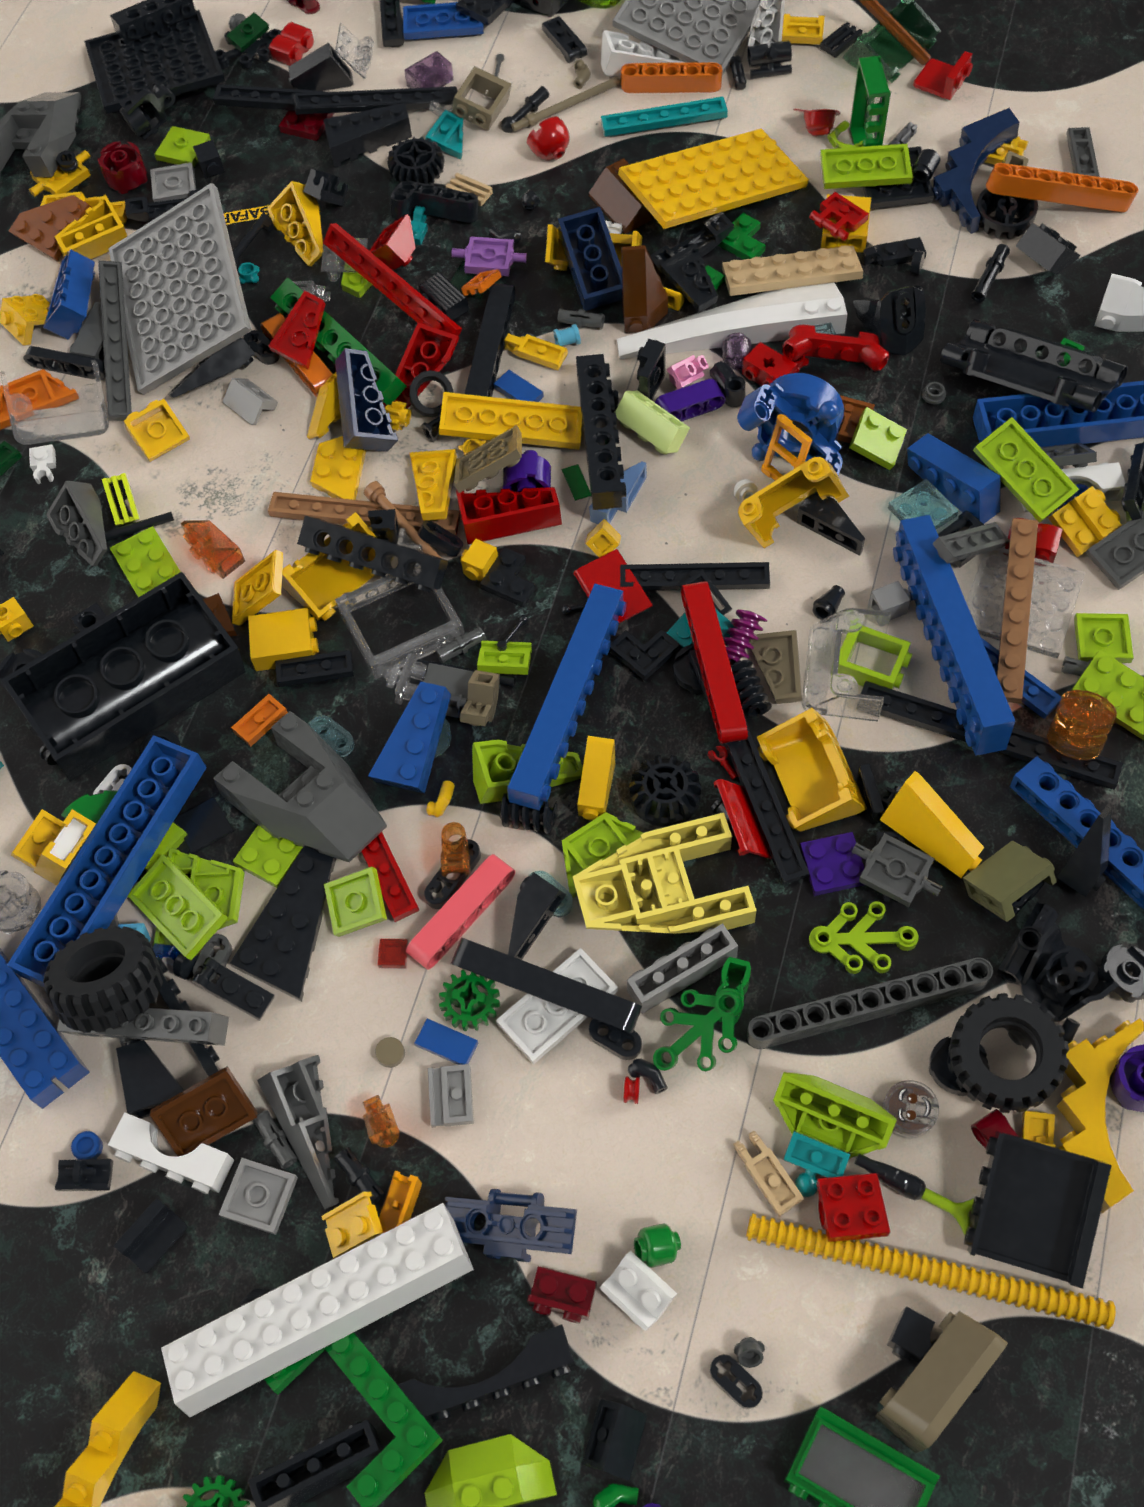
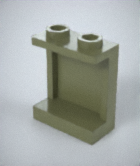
M1013 840L963 877L969 897L1006 922L1015 916L1012 903L1042 880L1051 886L1056 883L1053 864L1047 858H1041L1027 846H1021Z

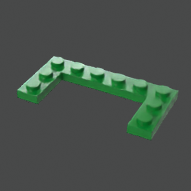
M353 1332L270 1375L264 1380L279 1395L324 1350L327 1351L395 1436L346 1486L361 1507H378L443 1439Z

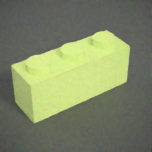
M625 391L615 411L616 418L620 420V424L623 427L634 430L638 433L637 436L641 440L655 445V450L662 454L678 452L690 429L689 426L639 391Z

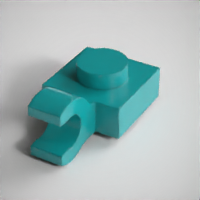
M416 206L411 226L415 245L421 246L428 230L427 223H425L427 216L423 215L425 207Z

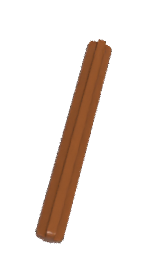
M859 0L921 65L924 66L930 60V54L877 0Z

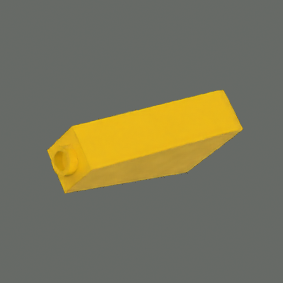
M914 771L905 781L880 820L962 878L967 870L972 871L980 864L982 859L978 855L984 849V846L918 772Z

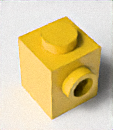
M475 539L469 549L462 553L460 562L463 574L471 580L482 581L498 557L497 547Z

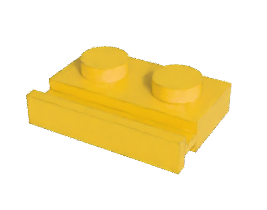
M362 1192L321 1216L322 1220H326L328 1228L325 1231L333 1258H337L383 1234L376 1207L371 1204V1192Z

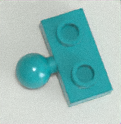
M794 1130L783 1160L806 1169L805 1173L800 1174L796 1178L795 1185L803 1197H811L818 1191L816 1185L817 1174L827 1178L843 1176L851 1153Z

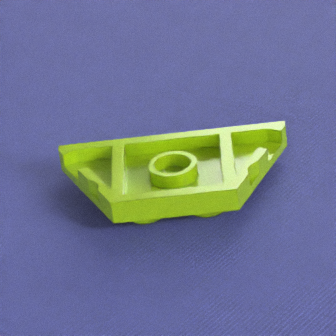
M605 812L563 839L562 847L570 897L573 899L577 896L573 876L601 859L603 861L617 852V849L625 844L627 846L639 839L643 832L636 830V826L628 822H621L617 817Z

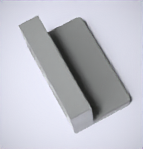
M243 378L231 379L223 399L225 405L251 425L257 424L263 409L275 410L278 401L249 379Z

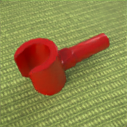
M716 746V749L719 751V757L716 756L713 750L708 751V758L713 762L719 761L732 780L738 776L726 759L728 751L724 746Z

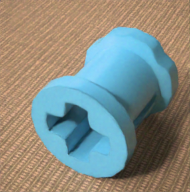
M576 324L563 330H553L556 345L563 347L573 343L581 344L580 333Z

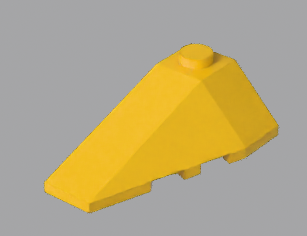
M291 181L267 209L276 229L282 231L287 242L293 244L295 251L308 266H312L324 254L319 205L315 197L304 192L305 184Z

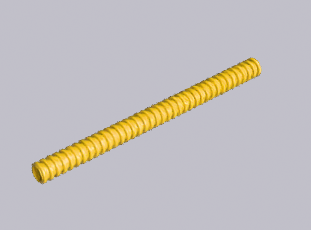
M752 1213V1216L749 1218L746 1233L747 1241L756 1239V1242L759 1244L761 1241H764L767 1246H770L772 1243L775 1244L776 1248L784 1246L787 1251L789 1248H793L796 1253L801 1250L804 1255L813 1253V1257L817 1258L818 1255H821L824 1260H827V1257L832 1258V1262L841 1260V1264L844 1265L846 1262H849L852 1267H855L856 1264L860 1265L861 1269L870 1267L872 1272L878 1269L881 1274H884L886 1271L889 1272V1276L898 1274V1277L901 1279L906 1276L909 1281L918 1279V1283L922 1284L923 1281H926L929 1286H932L933 1283L937 1284L938 1288L946 1286L949 1291L955 1288L957 1293L966 1291L967 1295L975 1293L978 1298H981L983 1295L986 1300L995 1298V1301L998 1303L1003 1300L1006 1305L1014 1303L1015 1307L1018 1308L1023 1305L1026 1310H1030L1032 1307L1038 1313L1044 1310L1046 1315H1050L1052 1312L1055 1317L1064 1315V1318L1067 1320L1072 1317L1075 1322L1083 1320L1087 1325L1092 1322L1095 1327L1103 1325L1107 1330L1113 1326L1115 1321L1116 1307L1111 1300H1108L1106 1303L1103 1298L1094 1300V1297L1091 1295L1085 1298L1083 1293L1074 1295V1292L1070 1290L1065 1293L1062 1288L1054 1290L1053 1286L1045 1288L1042 1283L1036 1286L1033 1281L1025 1283V1280L1021 1278L1016 1281L1013 1276L1005 1278L1004 1274L995 1276L993 1271L987 1274L984 1269L976 1271V1268L972 1266L970 1269H967L964 1264H961L959 1267L956 1266L955 1262L947 1264V1261L943 1259L941 1262H938L935 1257H932L930 1260L927 1259V1255L918 1257L917 1253L913 1252L910 1255L907 1250H903L901 1253L898 1252V1248L889 1250V1247L886 1245L881 1248L878 1243H875L873 1246L870 1245L869 1241L861 1243L860 1239L855 1241L828 1242L827 1234L822 1233L821 1229H818L816 1232L813 1231L812 1227H808L807 1230L803 1229V1225L800 1224L798 1227H795L792 1222L789 1225L784 1224V1220H780L779 1223L775 1222V1218L767 1220L766 1216L763 1215L761 1218H758L755 1213Z

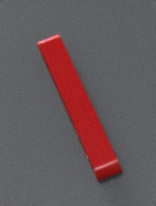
M707 581L681 585L682 602L719 742L723 744L746 740L748 738L747 724L709 584Z

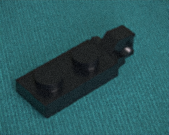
M921 237L866 248L863 250L862 260L864 265L877 263L881 264L882 267L912 262L913 254L916 251L925 252L924 259H926L927 252Z

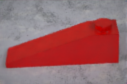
M419 322L417 323L395 374L407 387L394 402L407 403L405 409L411 406L409 392L414 378L421 372L429 370L440 372L451 359L459 336ZM432 380L425 381L420 385L417 393L418 396Z

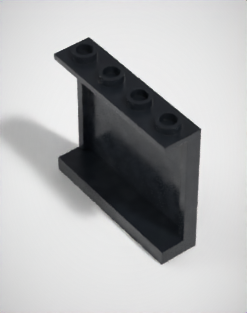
M996 1131L995 1137L990 1136L987 1143L986 1154L990 1155L988 1167L982 1166L979 1176V1184L983 1185L980 1197L975 1196L971 1214L976 1215L973 1227H967L964 1238V1245L968 1246L967 1251L973 1256L975 1254L1063 1280L1071 1286L1083 1289L1112 1165L1104 1161Z

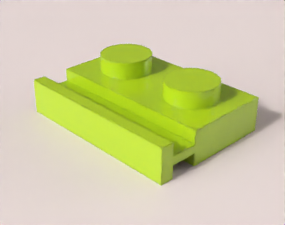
M481 641L477 663L478 671L496 674L528 675L532 643L508 642L507 649L499 651L497 649V642L499 641Z

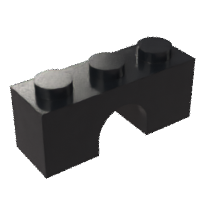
M906 1306L898 1318L887 1346L893 1348L892 1353L898 1358L907 1362L913 1359L920 1363L932 1347L930 1336L935 1322ZM987 1373L972 1393L980 1391Z

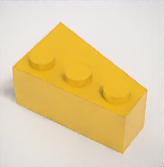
M106 194L100 198L101 202L94 208L89 207L82 218L78 221H72L55 236L64 257L71 249L89 259H93L109 252L108 248L127 237L125 228Z

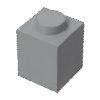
M896 581L871 591L868 605L878 622L882 624L907 614L911 597L906 588L903 589L900 582Z

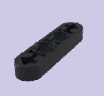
M30 346L23 357L25 362L34 368L98 381L105 378L104 362L96 358L36 346Z

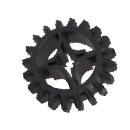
M423 136L419 139L413 137V139L405 138L404 142L398 141V145L392 146V150L389 151L387 161L391 177L395 179V182L413 181L423 184L428 182L434 183L435 178H440L445 163L443 151L437 145V142H432L430 138L424 140Z

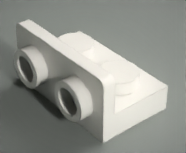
M632 1251L625 1255L611 1277L603 1282L600 1287L613 1303L617 1304L635 1324L645 1331L661 1317L677 1295L668 1284Z

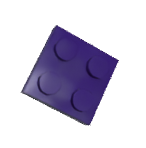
M853 832L800 843L799 848L810 873L808 878L814 896L865 885L859 882V878L864 871L862 859L852 853L856 844Z

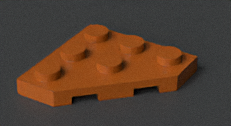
M71 195L20 213L9 229V232L58 262L63 254L55 236L72 221H78L86 214L85 211L91 206L76 196Z

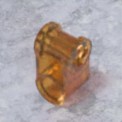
M458 822L448 823L441 832L442 876L447 877L451 873L470 875V855L465 828ZM453 835L461 836L458 841H449V838Z

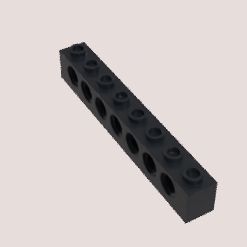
M604 354L576 356L577 380L593 510L621 508L622 497H626V484L620 481V479H624L623 464L618 465V462L622 461L621 447H616V444H619L618 429L614 430L613 428L617 427L616 412L611 413V410H615L614 396H609V394H612L611 379L607 380V377H610L609 363H605Z

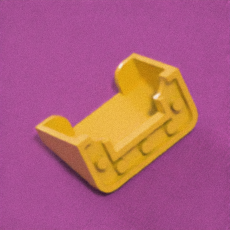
M814 457L745 499L738 508V514L748 531L763 548H766L774 543L772 533L774 528L780 527L775 518L779 514L815 492H818L822 500L826 499V496H831L838 503L848 498L849 495L832 465L824 458Z
M356 512L347 518V523L343 525L344 527L376 537ZM330 536L324 540L326 546L330 544ZM351 541L346 546L348 553H351L353 550ZM373 548L369 551L368 555L371 561L375 558V550ZM322 552L319 555L308 553L300 560L297 559L293 566L288 564L282 569V587L304 608H308L309 613L317 620L323 618L326 621L336 613L334 610L336 606L375 576L371 573V568L364 566V569L360 570L350 567V561L344 559L339 563L327 559L328 554Z
M810 708L757 736L760 744L757 748L764 761L768 760L774 765L791 807L788 808L789 814L786 815V818L792 829L802 832L857 815L867 810L865 801L833 729L828 721L815 709Z

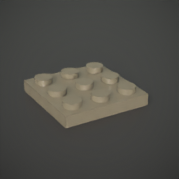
M518 426L512 427L456 460L454 486L459 493L464 490L470 491L479 484L478 482L485 478L491 479L499 473V470L506 466L508 468L513 467L520 461V458H522V433Z

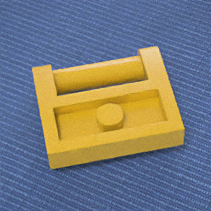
M784 14L782 41L789 40L791 44H821L823 41L825 16L798 17Z

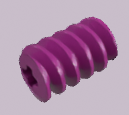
M736 610L735 613L740 619H732L731 624L735 628L727 629V633L731 637H723L724 643L727 646L726 650L729 661L736 663L741 658L749 659L750 656L745 652V649H754V646L749 641L759 639L754 634V631H763V628L758 623L759 621L767 622L764 617L748 610Z

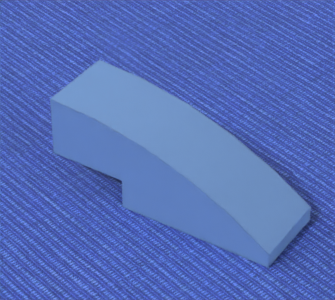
M641 461L624 471V479H620L621 482L626 484V497H622V507L593 510L591 504L589 507L591 522L599 524L605 519L610 524L618 510L627 513L647 478L646 462Z

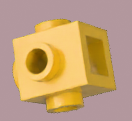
M14 597L0 604V635L3 634L8 642L33 627L32 622Z

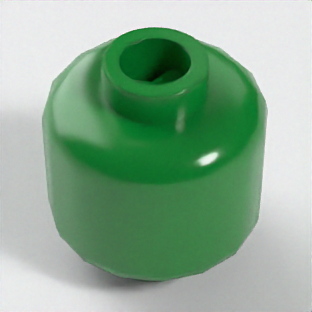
M665 1223L642 1228L638 1236L634 1238L635 1254L649 1268L673 1263L677 1257V1250L681 1249L678 1233L676 1231L673 1232Z

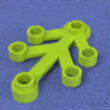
M878 901L870 904L868 913L849 933H838L847 921H852L856 918L858 912L855 904L846 902L842 905L840 914L827 927L818 926L811 931L809 944L818 953L832 954L845 965L849 973L857 974L863 966L862 958L858 955H849L839 946L850 945L873 964L877 972L886 973L891 966L890 957L886 954H878L867 944H896L899 949L910 951L917 945L919 935L910 926H903L897 932H866L876 920H881L884 917L886 908L883 903ZM849 908L854 914L847 915L844 910ZM879 908L882 913L874 914L872 909ZM903 933L911 934L912 939H905ZM825 935L828 941L821 942L818 937ZM884 960L887 966L880 967L877 961ZM856 961L859 967L852 968L849 962Z

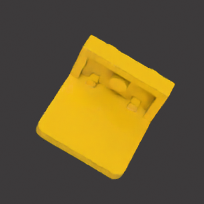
M40 294L2 298L0 323L22 345H31L34 325L45 323L50 302Z

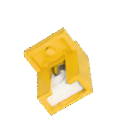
M42 809L11 853V856L35 869L34 873L58 885L93 831L96 823L73 809L64 822Z

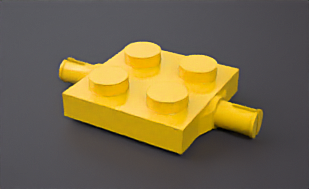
M84 150L76 156L78 168L70 173L63 172L59 166L52 177H34L30 172L32 179L37 182L36 185L29 189L30 193L36 197V195L44 190L49 191L51 194H62L73 189L91 176L89 170L82 165L84 161L90 158L89 153Z

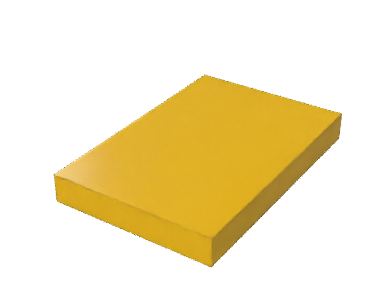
M273 551L234 582L233 624L242 625L248 620V616L255 615L281 595L283 552Z

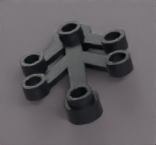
M272 29L269 32H265L259 37V40L252 43L242 53L237 48L227 52L221 49L216 50L215 53L221 69L229 66V59L242 55L239 57V62L244 69L252 66V61L257 53L260 61H269L271 59L269 46L272 40L280 35L282 31ZM228 31L224 35L227 44L232 45L229 41H227L226 35L231 32Z

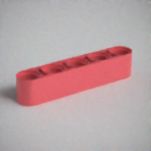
M495 854L490 855L411 940L407 946L406 953L427 970L433 968L508 886L515 875V870Z

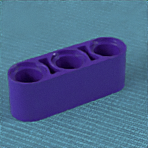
M707 379L659 396L655 403L680 421H685L719 409L723 406L726 399L714 379Z

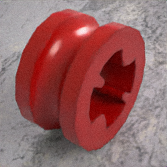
M627 1076L625 1077L624 1103L632 1100L634 1104H638L639 1077H636L635 1080H631Z

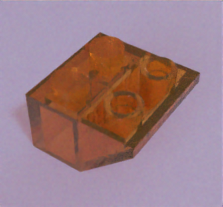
M184 520L181 523L185 532L183 537L191 546L189 551L197 560L202 559L204 565L212 574L217 573L224 579L245 562L241 549L210 520Z

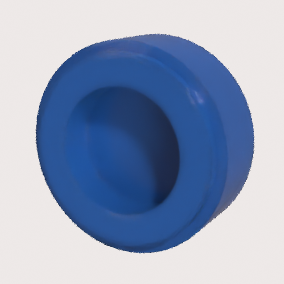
M91 1131L81 1132L74 1138L71 1144L72 1154L77 1159H97L103 1150L101 1138Z

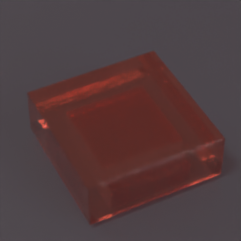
M380 939L378 967L406 969L408 940Z

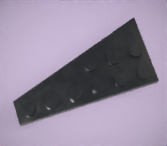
M309 846L302 848L231 960L230 964L233 968L302 1002L303 989L310 970L309 964L312 952L315 950L324 912L323 906L326 898L324 884L330 881L336 858L319 853L318 849Z

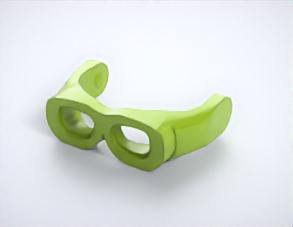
M843 121L827 135L830 144L834 148L863 147V141L850 145L837 140L838 135L848 129L850 125L848 121Z

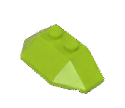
M784 1072L773 1099L792 1135L795 1130L851 1153L849 1158L856 1157L859 1153L863 1155L877 1149L886 1148L897 1121L894 1116L872 1099L814 1075Z
M509 1434L448 1450L425 1492L427 1507H514L556 1496L557 1493L550 1461Z

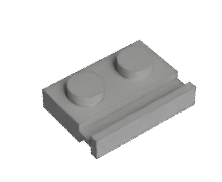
M470 1064L443 1066L435 1069L428 1068L431 1127L474 1124Z

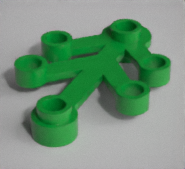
M725 988L717 995L699 994L694 989L686 990L682 993L681 1002L685 1007L690 1008L696 1005L715 1007L707 1015L678 1012L675 1008H667L661 1012V1022L666 1026L683 1024L692 1025L693 1027L670 1047L663 1046L654 1052L653 1062L658 1069L666 1071L675 1067L678 1062V1055L701 1036L700 1056L697 1059V1066L702 1071L712 1070L716 1066V1058L713 1055L714 1024L721 1018L722 1037L718 1041L719 1049L724 1053H730L737 1048V1039L734 1037L735 1016L743 1010L744 999L741 993L733 988ZM688 993L693 994L695 997L693 1004L689 1003L686 999ZM728 997L734 1000L733 1008L726 1005ZM668 1011L673 1013L674 1020L672 1022H669L666 1019V1013ZM725 1038L732 1042L730 1049L725 1048L723 1044ZM665 1052L671 1055L670 1063L666 1062L663 1058ZM704 1057L710 1059V1067L703 1065L702 1060Z

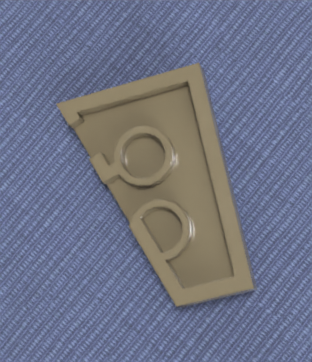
M797 631L755 634L759 639L749 641L754 646V649H751L776 704L801 702L802 689Z

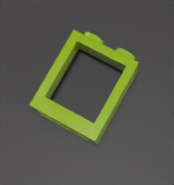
M852 622L834 663L832 676L862 687L865 681L886 688L894 689L895 687L899 689L904 674L900 673L902 667L908 668L912 658V653L908 652L911 642ZM857 642L897 655L898 658L891 675L887 676L849 662Z

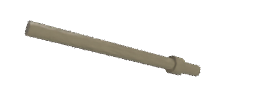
M618 76L535 114L533 112L524 116V119L511 124L512 130L516 132L525 127L531 128L537 125L538 121L620 85V79Z

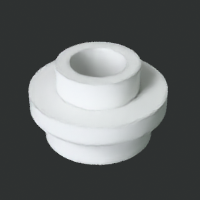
M748 479L739 481L734 487V496L741 503L758 492L757 485Z

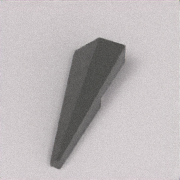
M319 1055L300 1060L291 1066L272 1071L257 1081L324 1209L338 1204L339 1199L334 1197L332 1180L336 1176L335 1169H331L330 1166L331 1138L327 1108L323 1107L321 1090L324 1086L323 1080H319L317 1066L320 1064Z

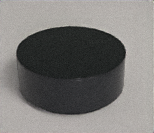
M914 252L910 268L912 274L920 275L925 252Z
M180 953L173 963L174 975L184 980L192 978L193 968L199 956L196 954L190 960Z

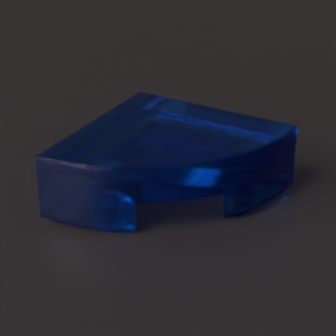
M155 943L152 948L155 955L161 957V959L168 957L175 961L176 957L181 953L172 945Z

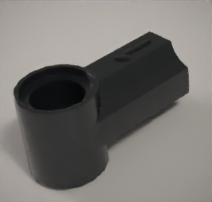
M722 361L715 363L713 368L710 369V376L717 382L724 394L725 403L730 407L741 406L746 397L745 380L737 376L728 363Z

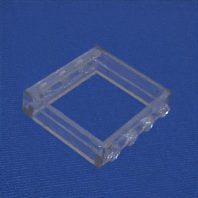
M417 563L413 568V572L416 576H418L421 572V566L419 565V563ZM387 574L386 577L369 582L363 587L344 593L341 597L335 599L339 613L375 680L413 663L417 659L434 653L435 649L453 641L455 636L459 635L461 637L465 634L463 624L442 588L432 589L450 622L376 656L372 654L350 612L413 584V582L409 581L408 585L394 581L395 576Z

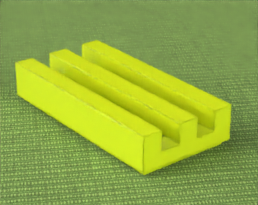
M126 473L102 479L115 525L119 526L140 520ZM122 480L133 514L132 517L128 516L118 481ZM110 483L114 485L124 519L120 520Z

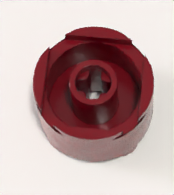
M121 141L108 144L101 150L98 163L109 187L117 190L120 194H126L131 189L147 182V170L139 148L134 143L121 144Z

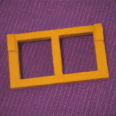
M783 414L777 416L772 438L761 467V471L775 481L783 475L771 465L774 453L777 452L795 469L805 462L813 440ZM782 428L802 443L798 458L778 443Z

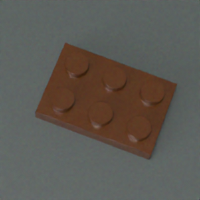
M227 1066L150 1110L149 1115L176 1155L183 1156L195 1150L201 1143L209 1145L257 1118L258 1112Z

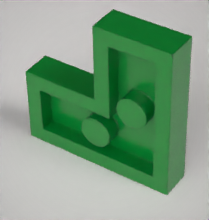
M742 213L733 222L734 229L718 246L743 260L760 257L765 252V244L752 238V236L760 229L761 222Z

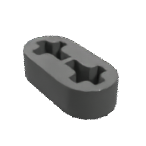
M221 934L213 935L204 945L193 968L194 977L196 974L201 973L204 968L202 964L207 957L216 960L226 967L233 950L227 937ZM222 943L224 950H218L216 953L213 947L220 946ZM213 973L209 981L216 984L220 976Z

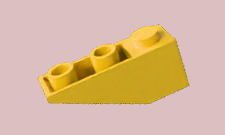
M336 372L319 389L307 434L308 439L323 437L329 431L328 426L332 421L335 423L341 419Z

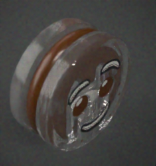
M914 1080L901 1081L893 1085L882 1103V1108L897 1119L892 1133L903 1139L912 1140L925 1136L931 1131L939 1116V1103L933 1091L925 1084Z

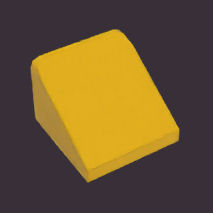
M664 287L668 293V308L679 311L685 301L684 296L680 292Z

